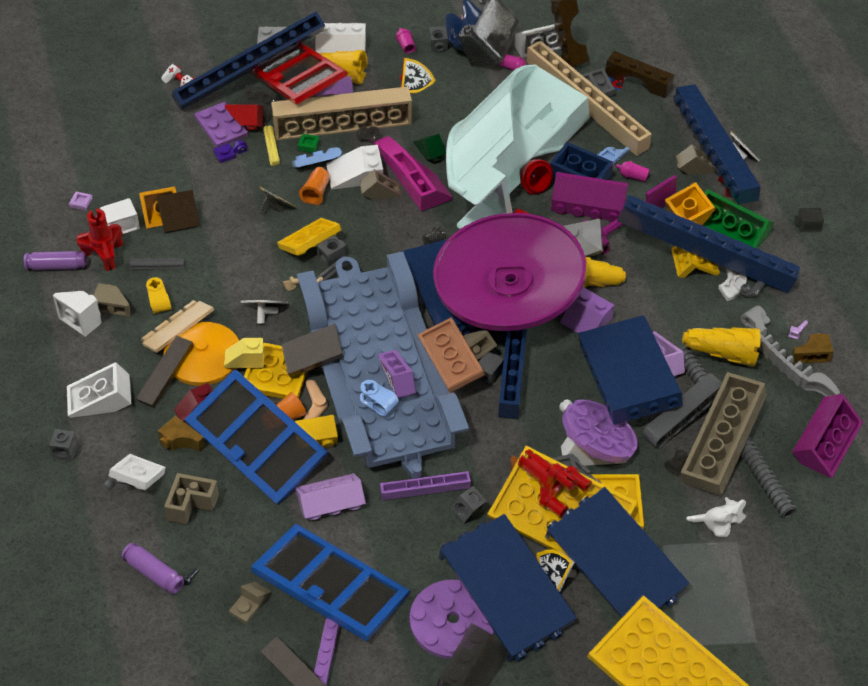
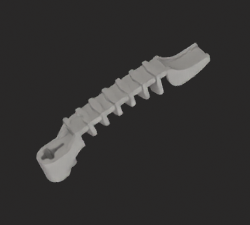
M755 306L741 315V322L747 328L760 329L761 339L758 350L762 351L765 357L769 358L772 364L777 366L782 373L784 372L787 378L793 380L798 387H802L805 391L821 393L825 397L840 394L837 386L825 374L813 373V368L810 365L801 372L803 369L801 361L793 365V356L790 355L788 358H785L786 350L784 348L778 352L779 343L776 341L772 344V335L766 336L767 328L765 325L770 322V319L766 316L762 307Z

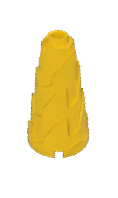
M353 50L320 53L348 72L347 76L351 77L352 83H363L367 72L363 71L368 66L365 51ZM309 56L301 61V67L304 70H308L320 63V61ZM326 66L315 73L329 76L336 71Z
M585 257L586 278L583 287H604L605 285H620L621 282H625L626 272L621 267Z
M693 328L683 332L682 343H685V347L728 359L730 362L754 367L759 355L757 347L760 348L761 335L758 328Z

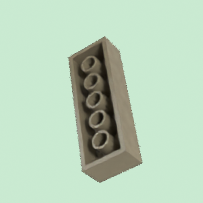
M729 372L726 373L681 471L684 484L722 496L767 396L765 383Z

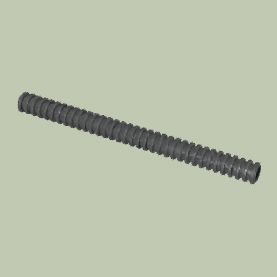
M684 346L680 348L684 353V368L695 385L708 373H706V370L700 364L692 349ZM748 437L741 452V457L748 468L751 469L754 477L757 478L761 488L767 493V497L770 498L771 503H773L777 512L780 513V517L788 518L796 512L797 507L793 505V501L790 500L787 492L783 490V486L780 485L770 466H768L764 457L761 456L760 451H758L751 438Z

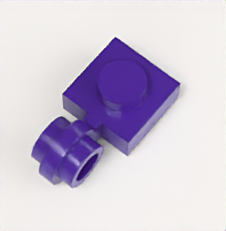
M238 140L234 143V147L231 148L230 144L214 148L213 153L219 163L235 159V153L237 152L238 154L247 152L248 146L245 141Z

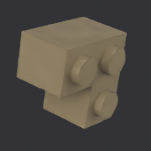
M177 473L164 506L167 521L187 524L193 507L213 511L219 496L217 480Z

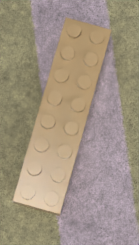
M409 87L312 97L297 105L290 100L271 102L276 140L301 138L303 133L318 136L412 125V100Z

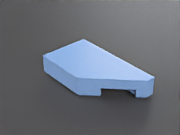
M607 147L598 155L613 161L614 164L629 153L630 148L615 149V147Z

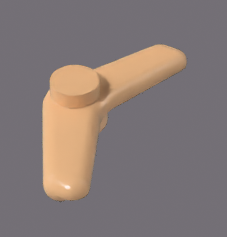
M307 380L306 387L313 404L304 419L320 417L328 409V402L316 381Z

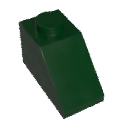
M440 134L430 135L413 141L426 160L431 159L434 162L442 159L441 155L446 154Z

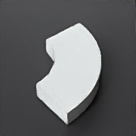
M726 267L728 278L719 285L718 289L725 299L730 301L740 294V287L746 284L747 276Z

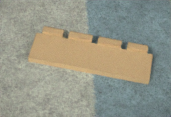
M191 301L183 307V310H179L169 317V321L165 320L154 328V331H150L141 338L143 346L157 353L171 343L176 335L180 336L214 311V308L201 301Z

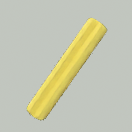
M270 125L265 126L264 135L270 165H279L273 127Z

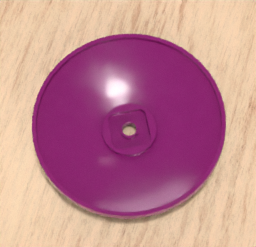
M503 213L473 221L455 232L444 243L435 260L433 270L434 283L442 304L460 320L488 330H522L554 319L573 304L584 286L586 260L584 251L576 237L557 222L533 214ZM508 279L515 280L513 282H507Z

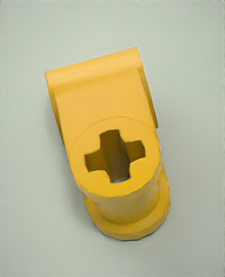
M157 277L149 279L146 287L153 314L172 310L163 281Z

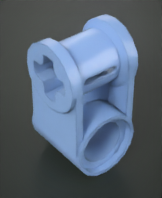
M365 380L361 384V403L381 416H386L399 401L394 392L387 390L373 380Z

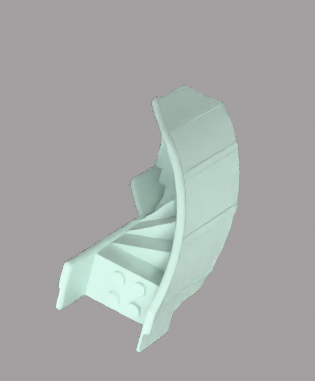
M525 65L516 68L465 119L457 122L452 127L446 146L448 187L475 205L457 223L459 229L484 217L513 213L509 194L521 183L520 170L534 157L560 151L564 144L590 119L588 97L537 65Z

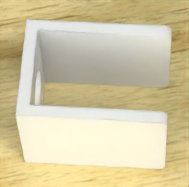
M130 198L100 207L106 214L108 226L112 224L120 225L123 234L140 229L138 216Z

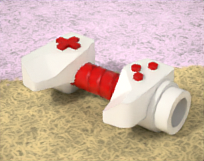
M174 64L169 66L161 77L165 83L171 82L176 78L181 82V86L195 78L189 75L183 76L180 74V67Z

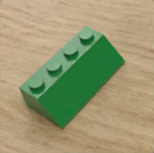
M706 190L704 194L713 204L715 210L702 226L758 248L768 237L775 222L712 190Z

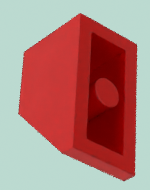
M225 104V109L241 126H247V130H257V127H263V106Z

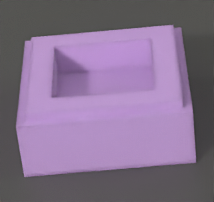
M75 192L69 202V207L87 210L93 196Z

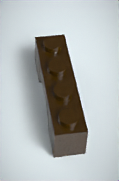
M551 0V12L555 18L554 26L558 32V44L562 51L561 58L571 67L588 62L589 57L586 45L577 43L571 35L572 20L579 13L577 0Z
M613 51L607 59L605 68L608 77L617 81L626 76L636 77L646 84L649 93L666 98L672 89L675 76L616 51Z

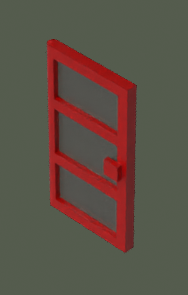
M303 43L251 71L254 76L296 105L348 75L345 69Z

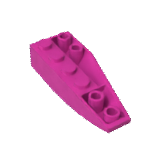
M387 136L373 141V145H378L379 153L420 211L453 199L438 176L391 137Z

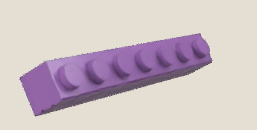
M469 471L380 483L382 500L469 489L471 481Z
M328 618L325 621L314 674L325 685H327L340 625Z

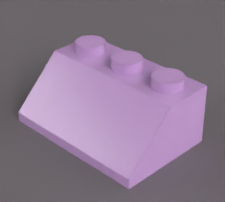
M354 473L295 488L302 514L305 519L308 518L309 520L318 519L322 514L326 513L335 515L346 508L349 510L359 509L360 505L366 504L361 480Z

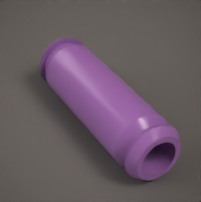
M78 251L33 252L24 255V268L28 271L29 269L34 271L74 270L80 267L84 269L87 266V256L83 251L81 253Z
M130 543L124 548L122 552L123 561H127L130 566L165 591H168L169 594H176L181 590L184 585L183 576H179L176 571L141 546H138L137 543Z

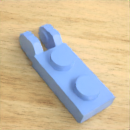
M335 147L329 148L326 153H323V150L313 152L311 157H306V154L296 156V160L292 161V164L296 168L338 158L342 151L340 148Z

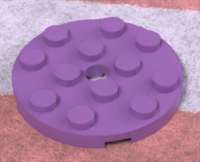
M575 400L573 404H569L565 409L562 422L566 435L585 450L590 457L599 458L614 464L627 461L636 451L638 445L637 437L627 421L613 425L605 405L591 400Z
M460 580L436 582L421 591L412 604L410 628L417 643L432 655L445 659H462L481 651L493 637V629ZM450 615H456L459 620L456 623H450L447 618Z

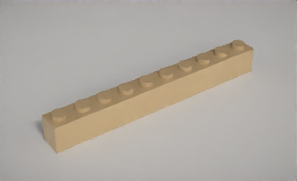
M538 41L527 48V63L529 65H537L587 96L590 117L625 147L630 148L633 154L638 156L650 149L652 134L542 41Z

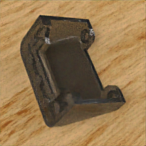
M478 0L479 4L485 5L476 25L464 26L458 38L471 66H497L503 62L519 29L520 22L518 17L502 1Z

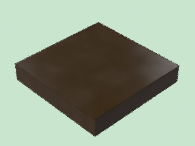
M193 190L157 196L164 232L200 225Z

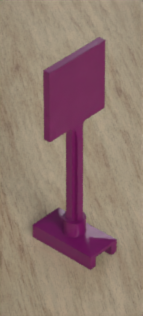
M673 175L646 192L645 202L656 205L659 208H664L666 206L665 199L676 194L677 177ZM618 219L602 227L603 255L610 252L609 240L606 237L609 236V233L624 225L617 222Z

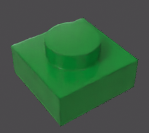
M303 133L298 143V150L315 152L320 142L319 136Z

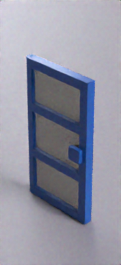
M237 370L232 371L185 418V421L194 430L202 435L206 441L277 505L329 453Z
M295 524L251 566L252 573L366 642L410 593L409 589L298 524Z

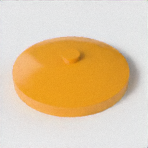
M198 322L179 336L192 341L194 346L174 376L177 380L194 386H201L206 383L211 385L224 380L232 371L236 370V368H224L225 350L239 341L236 334L229 328L213 322ZM171 343L165 346L164 354L171 345Z

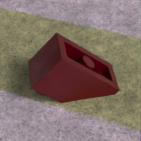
M209 383L189 390L174 408L176 415L184 423H187L185 418L213 391ZM217 400L201 416L218 410Z

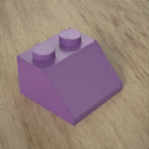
M583 287L577 299L567 308L560 324L576 333L605 326L613 318L614 304Z

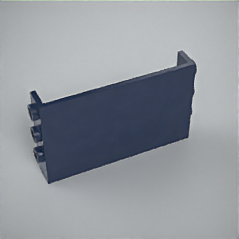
M448 239L401 251L404 252L414 283L434 326L452 317L462 335L485 330L484 328L470 325L454 316L438 297L434 283V264L440 249Z
M644 315L578 333L581 350L613 425L682 406V392Z
M603 487L590 498L586 496L579 502V506L576 509L570 508L563 514L564 518L560 521L554 520L547 526L548 530L545 538L549 540L552 537L621 618L643 595L659 609H662L665 605L669 608L678 600L677 596L690 583L606 487Z
M505 514L489 523L487 521L477 526L476 530L471 533L467 531L453 543L449 541L441 547L439 559L447 560L509 653L507 657L509 663L513 660H516V662L521 661L527 656L526 652L532 649L534 651L541 649L545 645L544 642L550 638L552 641L558 639L563 635L562 631L574 624L576 616Z

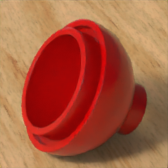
M541 159L529 161L524 165L520 173L522 187L528 193L535 195L544 192L550 186L553 178L552 167L548 162Z

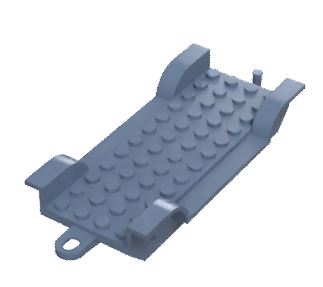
M404 252L387 255L386 268L361 273L358 263L354 258H340L336 262L338 278L317 282L314 271L297 274L308 312L311 332L332 324H336L344 357L322 365V369L340 426H344L353 456L362 455L364 463L368 468L401 461L403 469L412 479L421 478L422 455L455 448V434L469 431V427L456 394L448 391L417 334L427 329L418 307L414 280ZM349 263L353 268L345 271L342 269V265ZM397 350L412 370L416 393H412L404 398L398 397L399 401L386 416H381L361 403L360 395L362 392L360 388L365 380H373L387 390L392 391L377 354Z

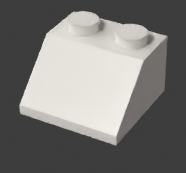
M84 291L62 292L53 295L59 319L86 337L102 323L98 301L93 295H88Z

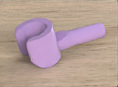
M805 320L798 328L791 326L788 337L798 339L808 321Z

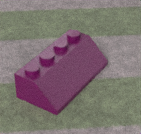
M557 172L551 211L559 214L567 213L577 217L585 216L613 222L618 219L626 201L628 183Z
M843 394L826 396L821 401L792 452L802 465L833 478L863 421Z

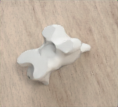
M725 497L726 504L724 506L714 507L707 511L706 514L688 516L686 519L694 523L705 522L708 529L714 532L716 537L724 538L730 534V524H739L746 518V515L742 513L746 501L740 500L736 502Z

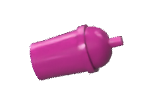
M399 28L396 35L397 42L401 45L404 53L414 52L416 46L412 33L407 29Z
M505 53L499 59V66L512 71L527 65L522 57Z
M632 161L616 165V168L620 169V173L624 178L646 182L650 169L637 165Z

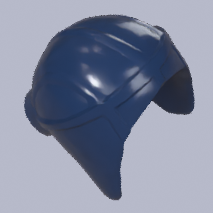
M463 0V20L454 13H449L445 17L449 42L455 50L466 53H473L486 48L493 37L495 25L497 24L496 18L489 11L483 12L479 10L470 0Z

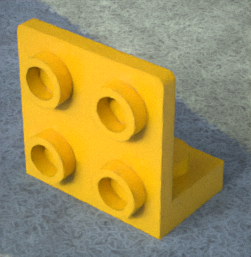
M677 246L671 249L678 277L685 278L695 268L712 275L720 274L717 263Z

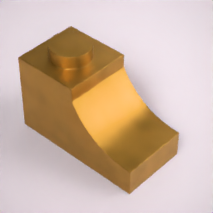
M810 334L806 344L794 347L792 352L793 364L799 361L802 364L830 362L834 351L829 334Z
M176 416L158 430L159 442L165 449L170 448L175 451L179 448H191L201 452L205 448L204 437Z

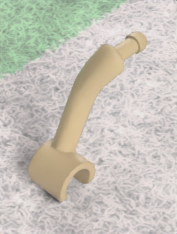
M291 276L288 281H283L289 291L295 289L296 283H299L298 278L294 279ZM319 277L317 282L323 281V278Z

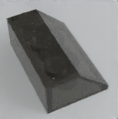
M471 623L436 686H488L507 650L491 633Z

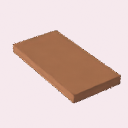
M452 317L417 334L449 392L485 375Z

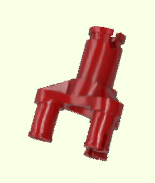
M96 209L97 215L93 216V212L90 210L87 214L90 231L88 233H81L76 237L77 245L81 251L86 253V256H90L92 250L96 252L103 262L106 271H110V267L114 270V247H120L123 244L122 228L118 224L108 226L106 214L103 210Z
M526 450L525 454L528 455V458L521 455L518 466L539 481V504L545 509L549 508L562 518L563 514L569 510V507L555 498L556 494L564 486L568 490H572L573 487L571 485L577 486L583 492H587L591 487L592 481L581 475L574 466L564 468L559 463L551 465L532 450Z

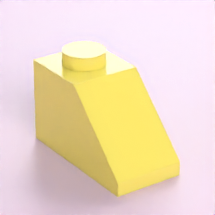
M243 338L226 349L224 368H264L263 338Z

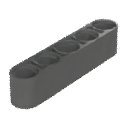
M712 373L707 374L682 395V406L663 411L644 428L642 436L657 449L665 445L713 404L722 381Z

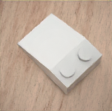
M378 145L359 147L326 163L327 171L330 175L331 190L361 186L360 181L374 169L383 174Z
M115 362L68 385V416L72 418L111 413L130 405V375Z

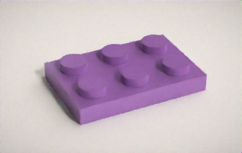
M225 102L194 113L196 120L216 147L248 137L246 129L225 109Z

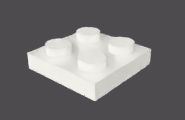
M129 454L110 469L109 477L119 482L133 485L137 489L146 490L164 475L166 467Z

